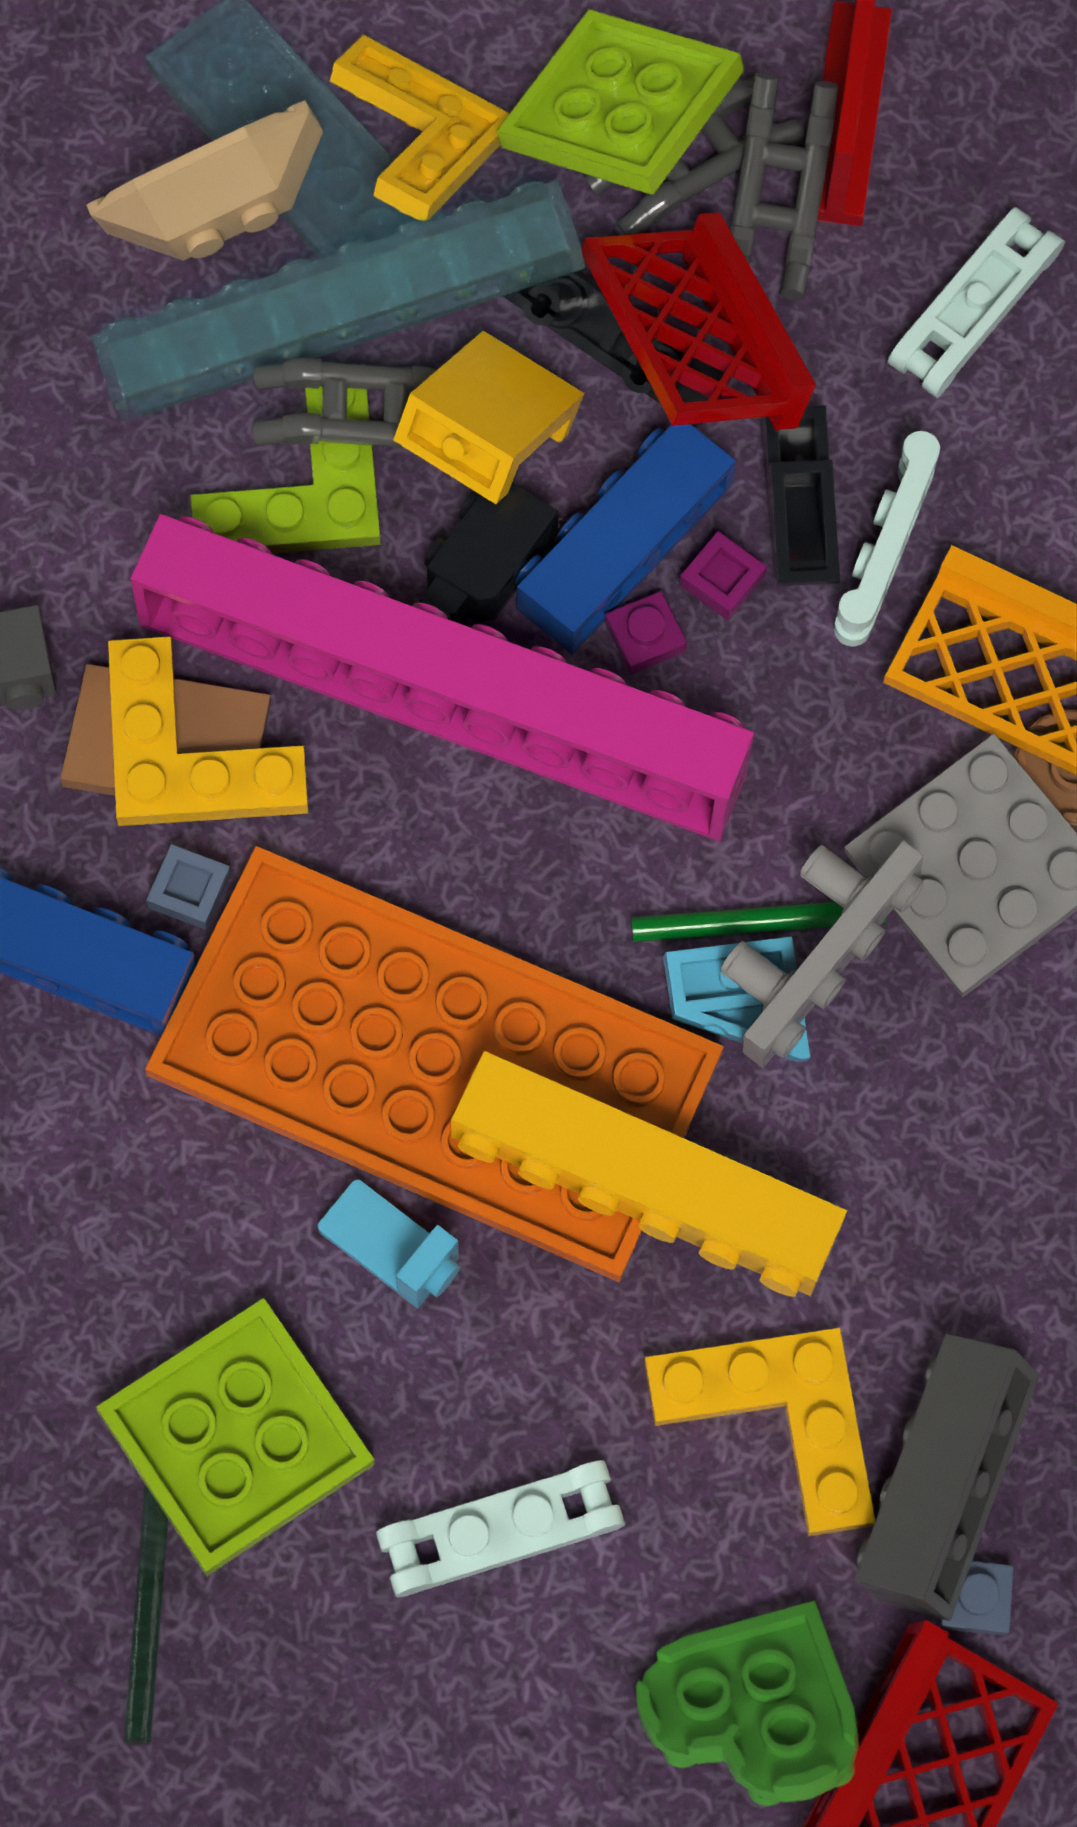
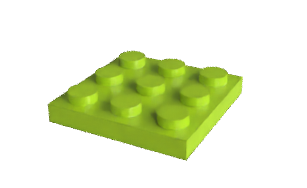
M589 9L497 130L501 147L654 195L743 73L744 68L741 55L734 51Z
M265 1298L96 1406L97 1413L206 1577L374 1466L375 1459Z

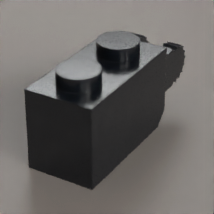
M513 482L508 494L497 504H494L477 492L471 491L460 509L458 517L461 521L449 537L441 534L432 544L425 557L427 590L423 594L424 599H420L419 603L429 604L438 608L447 615L448 620L463 624L468 616L477 622L496 620L517 591L516 579L523 567L534 556H542L557 536L558 510Z

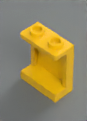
M482 331L410 393L393 441L489 501L497 504L508 494L518 466L549 437L556 442H561L568 436L585 393L487 332Z

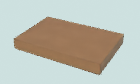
M86 664L60 780L62 787L115 796L109 668ZM174 679L178 754L258 749L263 747L272 704L271 695Z

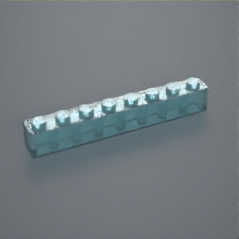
M555 180L546 184L534 181L517 187L511 192L510 196L489 203L484 201L469 202L458 207L452 215L429 223L424 220L406 223L399 227L393 235L372 242L368 240L349 242L340 247L336 254L315 261L309 259L292 261L284 265L277 274L256 281L253 279L235 280L225 285L220 293L199 300L183 298L173 301L164 307L163 312L142 319L128 317L110 323L105 328V331L91 335L111 402L123 422L254 379V367L257 365L283 363L286 359L318 358L584 269L585 265L581 245L559 181Z

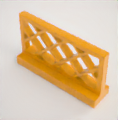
M951 545L941 564L939 574L893 659L883 683L991 735L995 734L997 738L1077 775V725L1070 727L1060 699L1077 695V682L1055 688L1045 663L1046 660L1063 655L1077 661V604ZM943 597L966 608L972 626L942 634L934 614L941 598ZM981 616L989 619V621L983 622ZM927 627L931 637L920 640ZM1004 629L1015 631L1023 636L1028 653L998 661L988 634ZM978 638L987 664L957 673L947 646ZM1038 643H1040V644H1042V645H1044V646H1046V647L1040 649ZM936 649L946 676L925 682L904 672V669L911 656ZM1034 664L1044 691L1014 700L1003 673ZM992 676L1002 704L981 709L969 703L962 685ZM951 688L953 695L943 690ZM1049 703L1059 731L1038 736L1025 730L1019 711ZM1007 715L1010 722H1008V721H1006V720H1004V719H1002V718H1000V717ZM1064 742L1066 749L1056 744Z

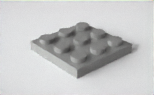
M995 734L991 735L844 847L845 854L866 878L878 872L903 840L924 855L919 877L925 882L923 888L904 912L901 913L895 908L892 912L962 998L1077 911V833Z

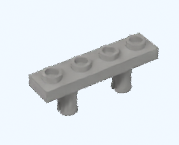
M903 840L878 872L866 878L824 845H820L812 853L802 867L800 877L844 908L842 916L796 972L791 971L789 974H786L744 941H741L732 950L721 967V973L764 1004L763 1012L744 1034L743 1054L764 1068L775 1053L783 1059L793 1050L806 1030L801 1021L815 1005L823 1010L832 1002L846 981V978L840 975L854 956L864 961L876 948L885 933V929L880 926L894 908L901 913L904 912L920 893L925 883L919 878L923 854Z

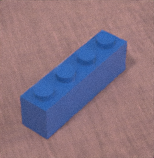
M691 424L671 425L666 431L661 428L654 430L641 445L637 453L639 459L626 473L621 470L614 472L599 490L597 495L599 501L585 516L580 512L574 514L560 530L556 539L558 544L545 558L540 555L534 556L519 573L516 579V584L518 585L517 610L570 654L573 655L604 622L605 614L615 610L732 487L736 460Z
M0 868V974L161 1037L196 967L194 953L188 951V944L182 939L164 931L155 930L152 936L132 929L129 927L130 922L126 918L105 908L96 907L93 913L73 906L70 904L71 899L67 895L52 887L38 884L32 890L12 882L13 877L7 871Z

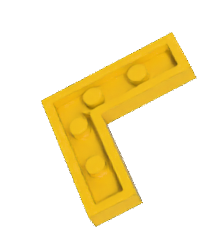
M362 35L333 65L330 82L351 92L357 98L367 101L399 118L407 125L423 131L378 176L373 196L424 224L501 145L497 130L510 113L365 35Z
M171 637L108 641L115 801L118 826L308 814L304 746L178 754L173 645Z
M840 1328L645 1357L644 1364L655 1426L785 1406L808 1536L874 1526L875 1516Z

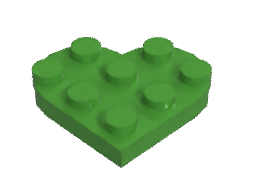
M815 1600L682 1637L661 1647L656 1652L658 1661L645 1672L643 1681L638 1680L636 1694L640 1725L651 1743L663 1751L665 1760L670 1765L678 1768H687L694 1764L724 1761L736 1782L745 1787L749 1797L759 1805L772 1806L779 1802L810 1800L834 1787L845 1785L854 1775V1760L859 1748L855 1710Z

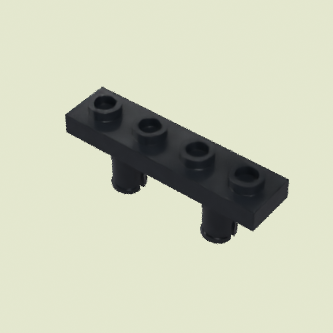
M529 242L501 290L500 295L522 309L526 318L531 323L538 326H547L622 377L625 385L631 391L645 393L660 403L597 282L539 242ZM654 339L652 342L657 351L679 362L685 355V353L657 339ZM693 358L689 364V367L717 381H720L724 375V372L696 358ZM679 382L676 385L684 403L707 401L709 397ZM703 423L691 425L693 427L701 426Z

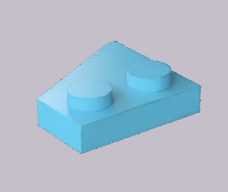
M792 937L746 942L786 974H789L791 971H797ZM739 943L666 952L663 960L672 1019L743 1044L744 1034L761 1015L764 1004L721 973L723 963ZM804 1018L801 1024L806 1027ZM806 1030L797 1045L785 1057L786 1059L795 1062L810 1059Z

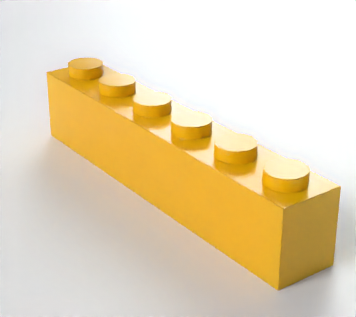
M486 1051L483 1052L451 1119V1137L459 1140L458 1147L471 1157L488 1163H493L496 1157L520 1167L518 1174L534 1185L545 1189H553L555 1184L563 1186L580 1194L578 1201L597 1213L613 1216L617 1210L639 1220L638 1227L646 1234L658 1240L673 1243L676 1237L700 1247L699 1255L712 1264L734 1270L738 1264L761 1274L759 1280L763 1285L786 1296L794 1297L798 1291L808 1296L812 1295L847 1213V1210Z

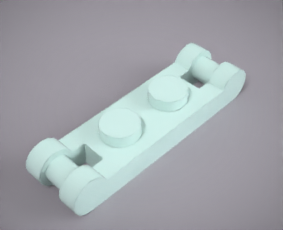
M1014 207L899 341L888 359V364L902 374L906 373L907 370L923 381L922 388L936 398L940 397L951 384L958 371L1021 296L1057 258L1065 244V240L1052 231H1048L1045 234L1029 224L1031 221L1029 215ZM1017 244L1026 250L1028 254L1024 258L1009 247ZM930 340L946 351L938 361L922 351Z
M913 432L905 439L897 471L901 484L897 493L886 489L873 524L883 527L876 545L865 542L860 551L852 577L861 580L858 589L848 591L840 599L834 633L839 642L844 645L859 646L866 642L870 636L932 482L940 445L936 437L929 432Z
M599 1460L586 1463L559 1475L421 1518L397 1522L379 1529L376 1535L381 1551L383 1553L389 1552L395 1574L390 1576L395 1597L408 1596L622 1528L626 1524L620 1505H612L606 1484L611 1481L606 1462ZM581 1493L587 1514L569 1520L562 1498ZM433 1539L440 1561L421 1565L415 1544Z

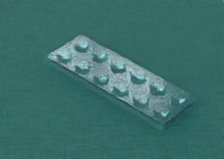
M247 0L222 1L145 56L147 70L212 141L268 115L284 112L288 107L303 100L307 102L317 117L323 133L292 209L280 214V217L370 316L464 248V235L440 209L424 224L373 196L378 176L394 159Z

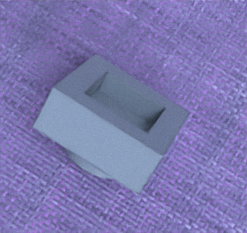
M171 844L146 899L148 909L207 930L230 879V866Z
M972 1561L951 1621L940 1619L939 1628L943 1630L1007 1636L1010 1628L1014 1566Z

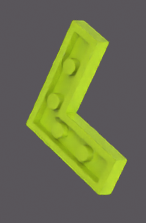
M319 386V389L305 388L307 413L321 414V417H323V386ZM347 388V419L369 420L366 389ZM331 442L310 444L314 485L191 495L192 518L207 524L215 534L236 542L239 538L255 540L266 546L272 554L381 545L372 445Z

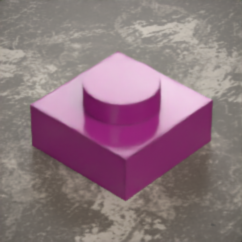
M718 531L680 575L679 586L729 621L765 578L767 566Z
M662 591L605 614L604 623L630 675L682 654L687 650V642Z

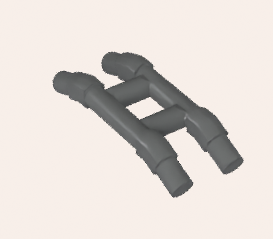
M769 72L755 73L746 141L730 231L749 265L756 227L791 232L781 296L789 300L798 301L802 300L805 296L812 261L839 86L829 81L815 82L805 148L770 143L779 76ZM765 167L801 172L795 208L760 203Z
M755 76L745 80L738 79L701 129L719 154L692 170L680 158L666 177L668 181L661 184L654 195L647 194L639 201V205L618 221L626 235L643 233L652 224L660 222L668 214L681 207L683 202L741 169L746 135L739 141L722 118L734 111L743 109L746 104L751 103ZM790 119L779 124H773L770 143L791 145L800 142L804 137V129L801 122L797 119ZM590 175L584 177L598 196L614 184Z
M318 358L286 359L283 363L257 365L254 367V382L257 390L288 387V389H319V386H323V417H321V414L299 413L283 415V418L254 421L253 435L255 443L259 446L278 443L294 445L331 442L403 447L393 441L408 400V393L410 395L414 389L438 369L413 365L411 368L322 362ZM347 388L384 391V421L347 419Z

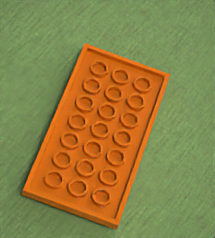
M255 846L145 1071L147 1076L620 1283L643 1232L638 1227L639 1220L617 1210L613 1216L597 1213L578 1201L580 1194L558 1184H555L553 1189H545L534 1185L518 1174L520 1167L497 1157L493 1163L471 1157L458 1147L459 1140L451 1137V1119L483 1052L486 1051L685 1139L723 1054L724 1046Z

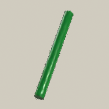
M836 902L631 917L632 941L645 942L833 927L842 916L844 908Z

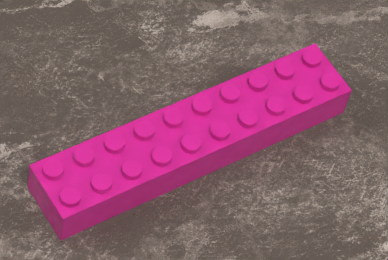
M160 514L130 578L140 627L719 842L722 839L747 776L755 732L745 729L741 721L728 714L712 712L706 715L685 707L681 699L668 692L652 690L650 693L638 690L626 685L620 676L605 669L593 668L589 672L566 663L563 656L551 649L541 646L527 649L508 642L502 633L491 627L476 624L470 628L448 620L444 612L429 604L414 603L413 606L391 599L383 589L372 583L356 581L353 585L331 577L324 567L312 561L299 559L293 563L274 556L266 546L255 540L239 538L236 542L217 535L207 524L192 517L182 516L177 520Z

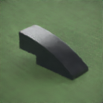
M826 405L807 406L798 428L775 430L769 417H762L761 431L768 515L777 587L839 584L840 567L833 461L829 458Z

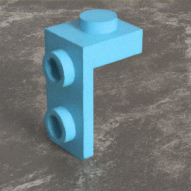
M354 1180L318 1224L320 1234L417 1309H419L430 1294L436 1298L439 1297L456 1277L461 1267L456 1263L459 1259L458 1240L439 1225L431 1233H428L361 1180Z

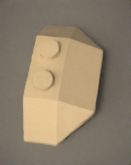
M303 100L288 107L284 112L273 113L132 179L110 191L106 197H101L88 203L87 208L93 219L109 235L183 261L190 257L203 258L221 249L224 241L245 231L258 232L264 230L278 220V215L292 209L322 136L323 129L307 102Z

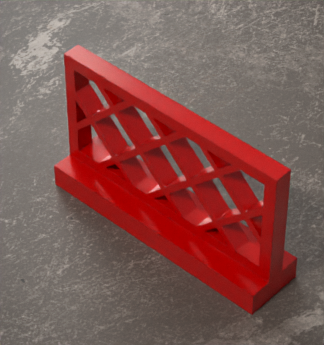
M855 0V3L834 1L823 81L836 83L839 88L818 221L860 227L863 224L892 16L891 8L876 7L875 0Z
M720 212L699 214L693 230L584 239L580 252L672 426L769 417L775 430L798 428L816 383ZM682 252V260L688 271L658 255ZM619 257L637 266L638 269L632 275L610 264L607 258ZM649 272L677 287L673 294H670L642 280L643 277ZM688 291L704 299L711 313L682 300L681 297L684 292ZM631 295L661 309L658 317L655 318L633 307L629 300ZM670 314L701 329L696 338L665 323ZM708 334L727 342L735 357L705 343L704 341ZM657 339L685 353L684 357L679 362L657 351L652 343L653 340ZM693 358H696L724 372V375L720 381H717L689 367V364ZM734 377L752 386L757 396H747L729 387L728 384ZM679 382L709 397L707 401L684 403L676 385Z
M928 1620L910 1623L856 1724L859 1748L854 1760L855 1771L852 1779L843 1786L834 1787L820 1794L803 1827H859L864 1816L868 1827H880L873 1798L881 1784L902 1778L914 1818L884 1827H929L928 1822L959 1813L962 1815L965 1827H997L1059 1703L949 1639L948 1632ZM946 1657L968 1669L975 1698L943 1707L936 1677ZM984 1679L1002 1690L988 1694ZM1012 1695L1036 1709L1023 1735L1001 1741L990 1701ZM926 1696H928L931 1710L917 1714ZM978 1705L989 1745L957 1754L946 1714ZM934 1718L945 1757L912 1767L904 1739L912 1724ZM1017 1745L1008 1763L1004 1749ZM992 1752L1000 1781L993 1795L970 1801L959 1762ZM896 1756L900 1770L886 1774ZM948 1766L959 1805L925 1814L915 1775ZM986 1806L977 1824L973 1809Z

